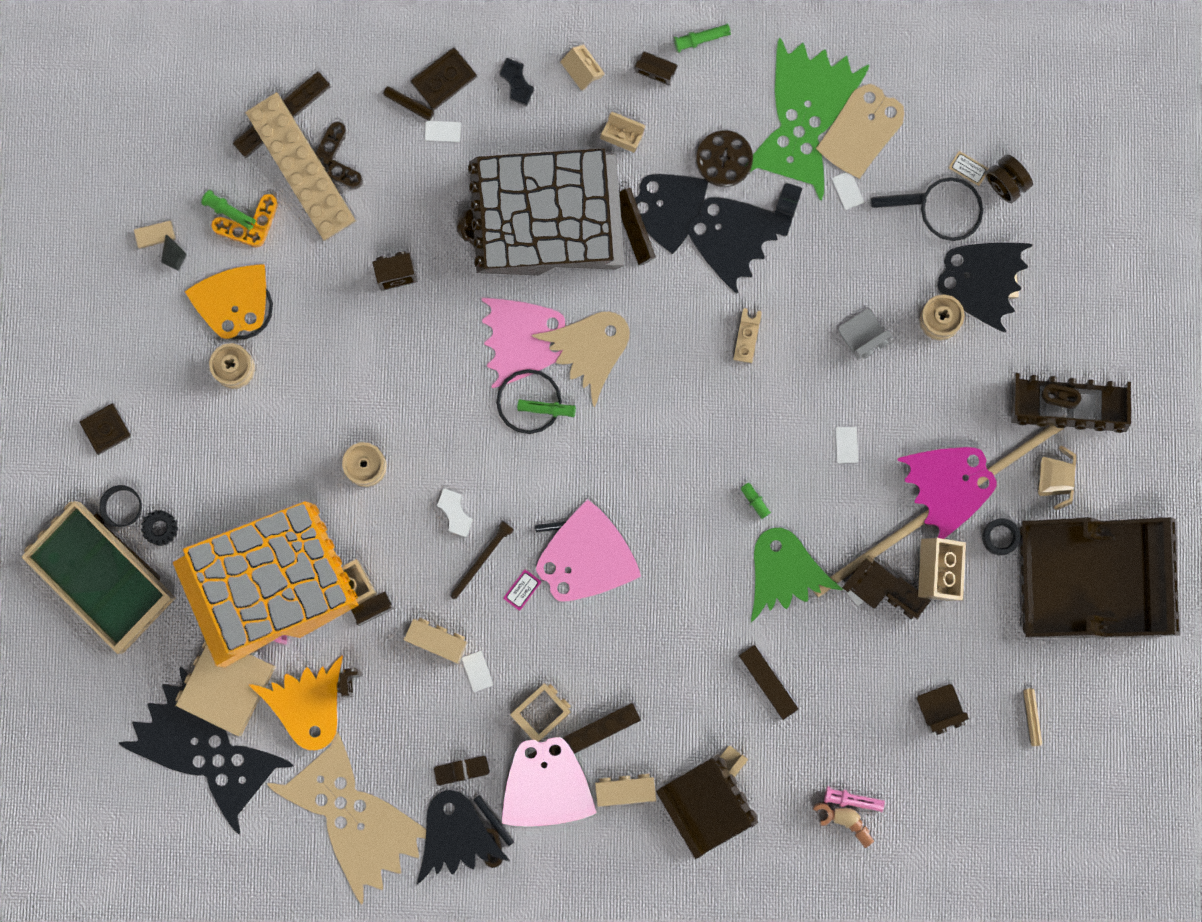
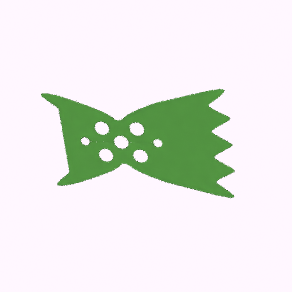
M779 38L776 56L775 99L781 126L771 133L753 154L750 172L759 168L812 184L819 199L822 200L824 195V171L822 154L816 149L819 145L818 136L834 123L854 90L862 82L869 69V65L852 73L848 56H845L837 64L831 66L826 49L809 60L804 43H801L792 53L788 54L782 39ZM805 101H810L811 106L806 107L804 105ZM790 109L796 110L798 117L793 121L786 118V112ZM813 116H817L821 120L820 126L816 128L811 127L809 124V120ZM802 126L805 129L804 136L796 137L793 133L794 128ZM786 136L789 139L788 146H779L777 143L778 138ZM802 144H811L812 152L810 154L802 153ZM792 156L794 161L788 163L787 157Z

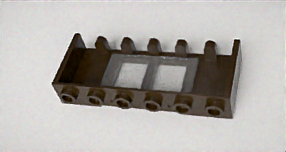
M1015 373L1013 377L1011 423L1037 425L1039 427L1048 425L1056 426L1057 428L1075 427L1077 430L1089 428L1095 431H1114L1116 433L1127 432L1131 426V382L1127 381L1124 387H1115L1114 381H1108L1105 386L1095 385V380L1093 379L1088 380L1086 384H1077L1076 378H1069L1067 383L1057 382V377L1055 376L1049 377L1048 381H1039L1037 375H1031L1028 380L1019 379L1020 373ZM1056 384L1078 390L1082 399L1078 407L1068 409L1047 404L1042 399V392L1047 385ZM1048 394L1049 397L1054 398L1053 394ZM1067 398L1069 402H1073V399Z

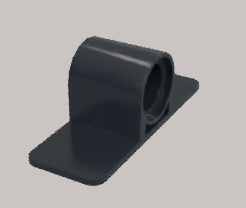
M789 183L784 184L775 214L787 218L788 221L779 222L774 225L773 229L776 234L788 235L802 192L801 187Z

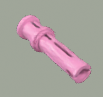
M827 786L824 795L825 804L830 802L840 804V807L850 805L883 812L884 800L849 794L844 789L839 791Z

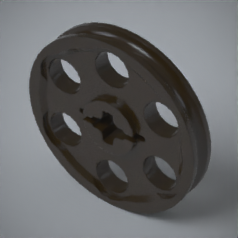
M721 130L711 133L701 142L697 150L696 163L701 176L707 182L719 187H731L742 182L750 173L753 163V152L750 144L743 136L733 131ZM720 137L724 143L721 146H716L713 143L714 138ZM738 140L742 143V147L734 149L731 145L732 142ZM727 149L726 155L727 158L730 160H726L724 168L722 169L723 162L721 158L723 157V155H725V150ZM709 151L712 156L710 159L704 160L701 158V153ZM744 157L749 163L747 166L742 167L738 164V160ZM715 168L718 174L715 177H710L707 174L708 169ZM732 171L736 174V178L728 180L725 176L726 173Z

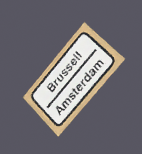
M960 151L948 167L978 186L985 178V172L989 169Z

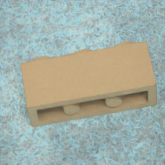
M420 617L418 621L413 619L404 641L459 664L468 642L464 641V636L454 633L453 636L447 634L448 629L438 625L436 628L429 626V621Z
M650 774L638 775V779H630V776L618 777L619 781H611V777L600 778L599 783H595L597 807L656 801L654 777H650Z

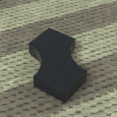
M506 58L500 72V77L504 78L511 87L510 100L528 107L534 87L529 85L524 79V64Z

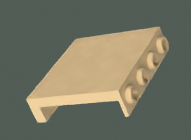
M204 641L202 646L204 651L201 656L198 655L193 664L195 668L192 673L187 675L184 682L186 686L183 691L180 690L176 697V706L236 736H242L261 698L249 684L266 688L276 666L248 654L225 668L215 665L206 641Z

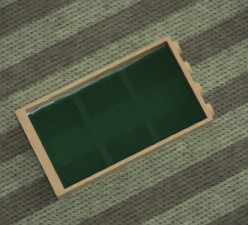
M70 502L64 507V512L51 521V526L37 536L38 540L25 548L22 558L117 654H123L176 597L81 502Z

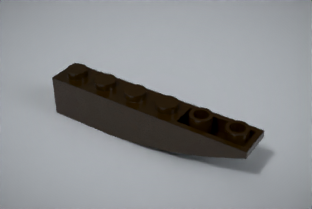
M631 703L562 739L569 745L573 754L642 720L634 703ZM554 744L550 746L549 753L552 756H558L561 753V747ZM537 750L528 754L529 759L536 757ZM546 762L541 763L542 768H546L548 766Z

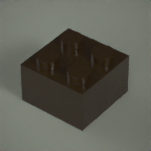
M401 251L395 253V256L388 258L387 256H381L376 258V261H372L377 284L381 291L418 282L410 253Z

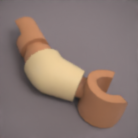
M818 802L813 806L812 809L814 811L825 809L828 812L827 817L821 819V826L827 825L831 820H834V823L844 825L852 832L855 831L854 835L864 848H867L874 842L868 834L870 831L866 826H862L861 816L851 808H835L834 811L824 802Z

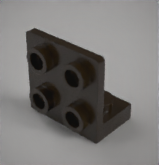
M868 555L842 588L846 592L851 590L875 609L896 584L898 578Z

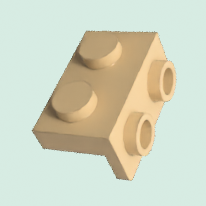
M611 112L600 139L635 153L643 137L645 125Z

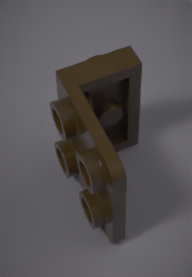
M952 684L917 696V702L929 733L935 732L936 735L947 732V727L954 725V728L966 725L965 721L969 720L967 712H963Z

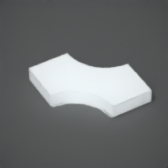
M443 488L437 507L442 509L448 516V531L467 538L473 519L469 518L462 510V495Z

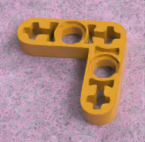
M271 194L262 196L254 215L255 225L251 223L254 227L249 232H247L248 229L238 222L223 217H217L212 221V229L217 235L252 247H261L266 240L278 208V201ZM271 199L273 206L269 205L267 211L270 213L269 215L266 212H262L261 210H266L267 206L265 204V201L268 202ZM261 216H265L268 219L267 223L263 226L257 223L258 218ZM223 222L225 227L230 228L229 234H227L228 230L221 228L219 231L216 225ZM242 228V236L235 237L233 235L234 229ZM247 233L251 236L258 234L259 238H261L260 241L256 240L254 243L252 238L247 237Z

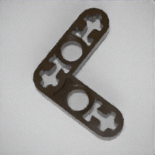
M334 122L329 126L315 154L320 162L323 160L324 164L329 167L327 174L332 180L350 189H358L363 183L360 173L333 160L347 134L343 123ZM339 127H341L340 129L342 133H337L335 137L336 140H338V142L329 138L330 136L334 138V129H338ZM327 143L334 144V149L331 152H326L324 146ZM336 167L342 169V174L338 177L332 175V171ZM348 171L347 175L351 178L357 176L358 182L351 184L350 179L345 177L346 172Z

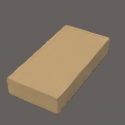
M171 221L134 229L139 249L164 243L165 235H168L172 240H176Z

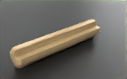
M1033 688L1025 689L1023 693L1031 746H1041L1042 738L1035 690Z

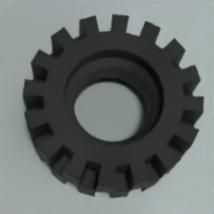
M154 510L153 513L149 512L148 516L143 518L144 522L141 523V532L148 542L158 546L167 545L168 542L174 540V536H177L176 530L178 531V527L176 524L178 523L169 513L162 510ZM157 521H164L167 526L165 533L162 535H156L153 532V525Z

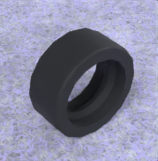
M1005 518L995 519L988 523L982 534L985 548L990 553L998 556L1007 555L1014 551L1021 539L1020 530L1017 525ZM1005 526L1010 529L1013 539L1008 547L998 548L992 544L990 533L993 528Z

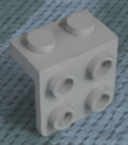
M866 309L838 328L839 333L857 360L862 357L866 359L874 353L873 350L876 348L882 349L887 346L892 337L889 330H883L869 309Z

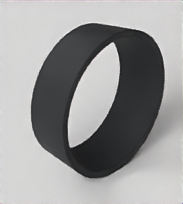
M116 485L106 490L99 502V511L104 521L115 527L129 526L140 517L142 502L137 492L131 487ZM122 490L132 492L139 500V511L136 517L124 525L114 523L106 512V504L109 497L115 492Z

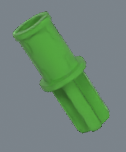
M746 483L741 487V491L750 502L749 506L755 509L761 520L771 513L762 501L763 497H759L750 483Z

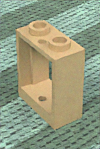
M544 683L510 714L530 738L537 742H540L571 713L569 703L564 698L560 700L556 696L558 691L551 684L547 686ZM545 690L564 712L538 734L520 713Z

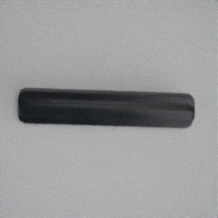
M924 193L872 197L870 204L872 208L918 205L922 203Z

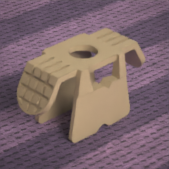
M1059 446L1058 449L1072 459V464L1043 457L1040 466L1039 496L1070 494L1069 499L1054 506V510L1064 508L1073 502L1077 455L1063 446Z

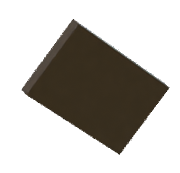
M453 47L410 82L434 111L478 76L455 47Z

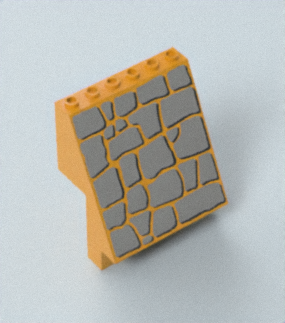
M304 501L183 548L185 555L172 562L216 666L225 668L282 635L302 638L359 606L357 594L349 585L350 579L341 567L342 561L333 549L335 548L334 543L328 538L326 533L327 527L320 520L318 515L320 512L315 504Z

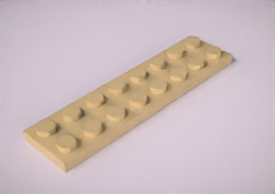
M276 92L246 111V115L322 239L326 241L356 222V219L280 95Z

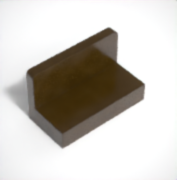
M643 52L640 61L638 60L636 63L635 73L670 86L678 65Z
M383 592L359 604V606L351 611L356 619V624L361 626L394 610L387 593Z

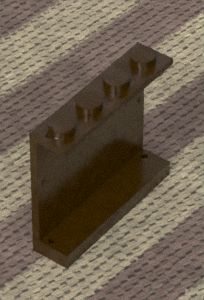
M719 754L655 791L695 860L758 824L757 814L753 809H750L747 804V797L743 792H740L737 787V780L732 774L730 775L727 770L726 761L720 758Z

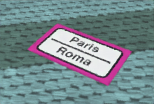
M524 570L503 599L520 611L542 581L527 570Z

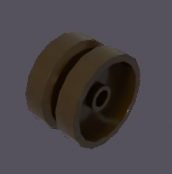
M1006 154L998 161V166L993 165L985 172L986 179L993 190L1004 201L1011 204L1020 197V192L1025 193L1033 186V180L1028 171L1016 158L1009 154Z

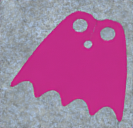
M978 448L938 449L897 459L899 462H904L910 466L911 471L905 478V482L916 484L919 487L920 492L914 502L924 504L929 508V514L924 523L939 527L940 532L937 538H946L967 521L985 503L997 486L993 473L986 468V457L982 450ZM970 455H976L979 458V464L976 467L968 465L967 459ZM963 475H968L969 480L963 481ZM980 477L988 478L989 486L986 489L979 488L977 481Z

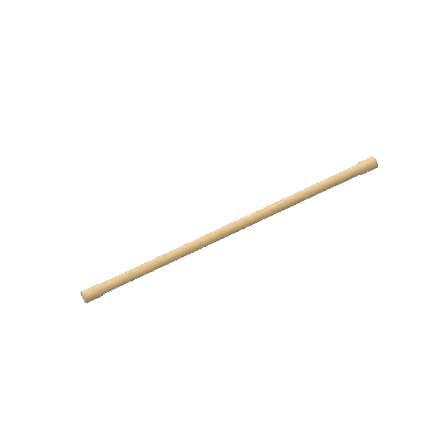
M1049 425L1046 429L987 468V470L996 475L1064 428ZM980 477L977 481L978 486L986 482L988 478ZM929 509L830 576V578L834 582L839 583L855 572L868 555L874 559L925 524ZM819 585L821 593L813 592L819 598L831 588Z

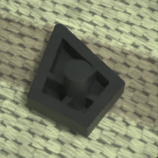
M165 235L161 263L179 271L187 254L168 235Z

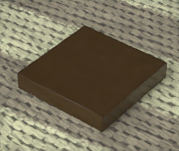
M113 403L79 421L97 455L132 437Z

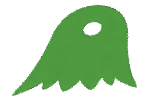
M771 528L758 538L754 550L755 598L751 622L758 617L766 603L771 611L775 605L776 598L785 609H788L792 600V594L800 600L808 602V587L817 593H821L819 585L835 590H843L818 566L800 540L789 530ZM775 540L780 541L782 544V548L778 552H774L770 548L771 543Z

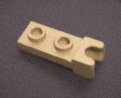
M743 308L733 360L752 364L762 311H758L756 317L751 319L747 315V308Z

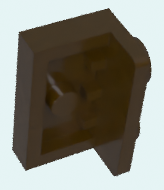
M901 577L898 578L896 584L886 595L889 598L887 602L895 608L899 605L904 609L903 614L911 620L914 617L918 619L931 602L929 598L918 597V590Z
M356 668L344 669V673H339L340 681L337 682V691L341 694V697H354L352 678L363 677V672L358 671Z

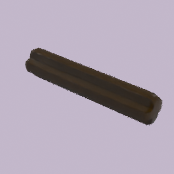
M387 86L383 91L385 97L428 121L433 118L434 112L395 89Z

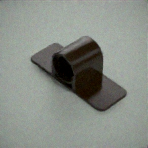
M486 756L434 767L438 786L485 776L490 773Z

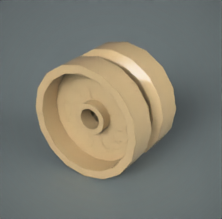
M944 294L937 295L931 298L922 309L919 318L920 327L924 334L931 339L938 341L948 340L963 325L964 309L961 303L954 297Z
M233 343L223 344L216 348L211 355L209 361L210 372L224 387L230 389L242 388L252 380L255 373V362L251 355L240 345Z
M360 442L346 450L342 460L344 474L352 483L360 487H371L377 485L384 478L387 463L385 456L376 446ZM364 462L367 463V466L362 467L361 464Z

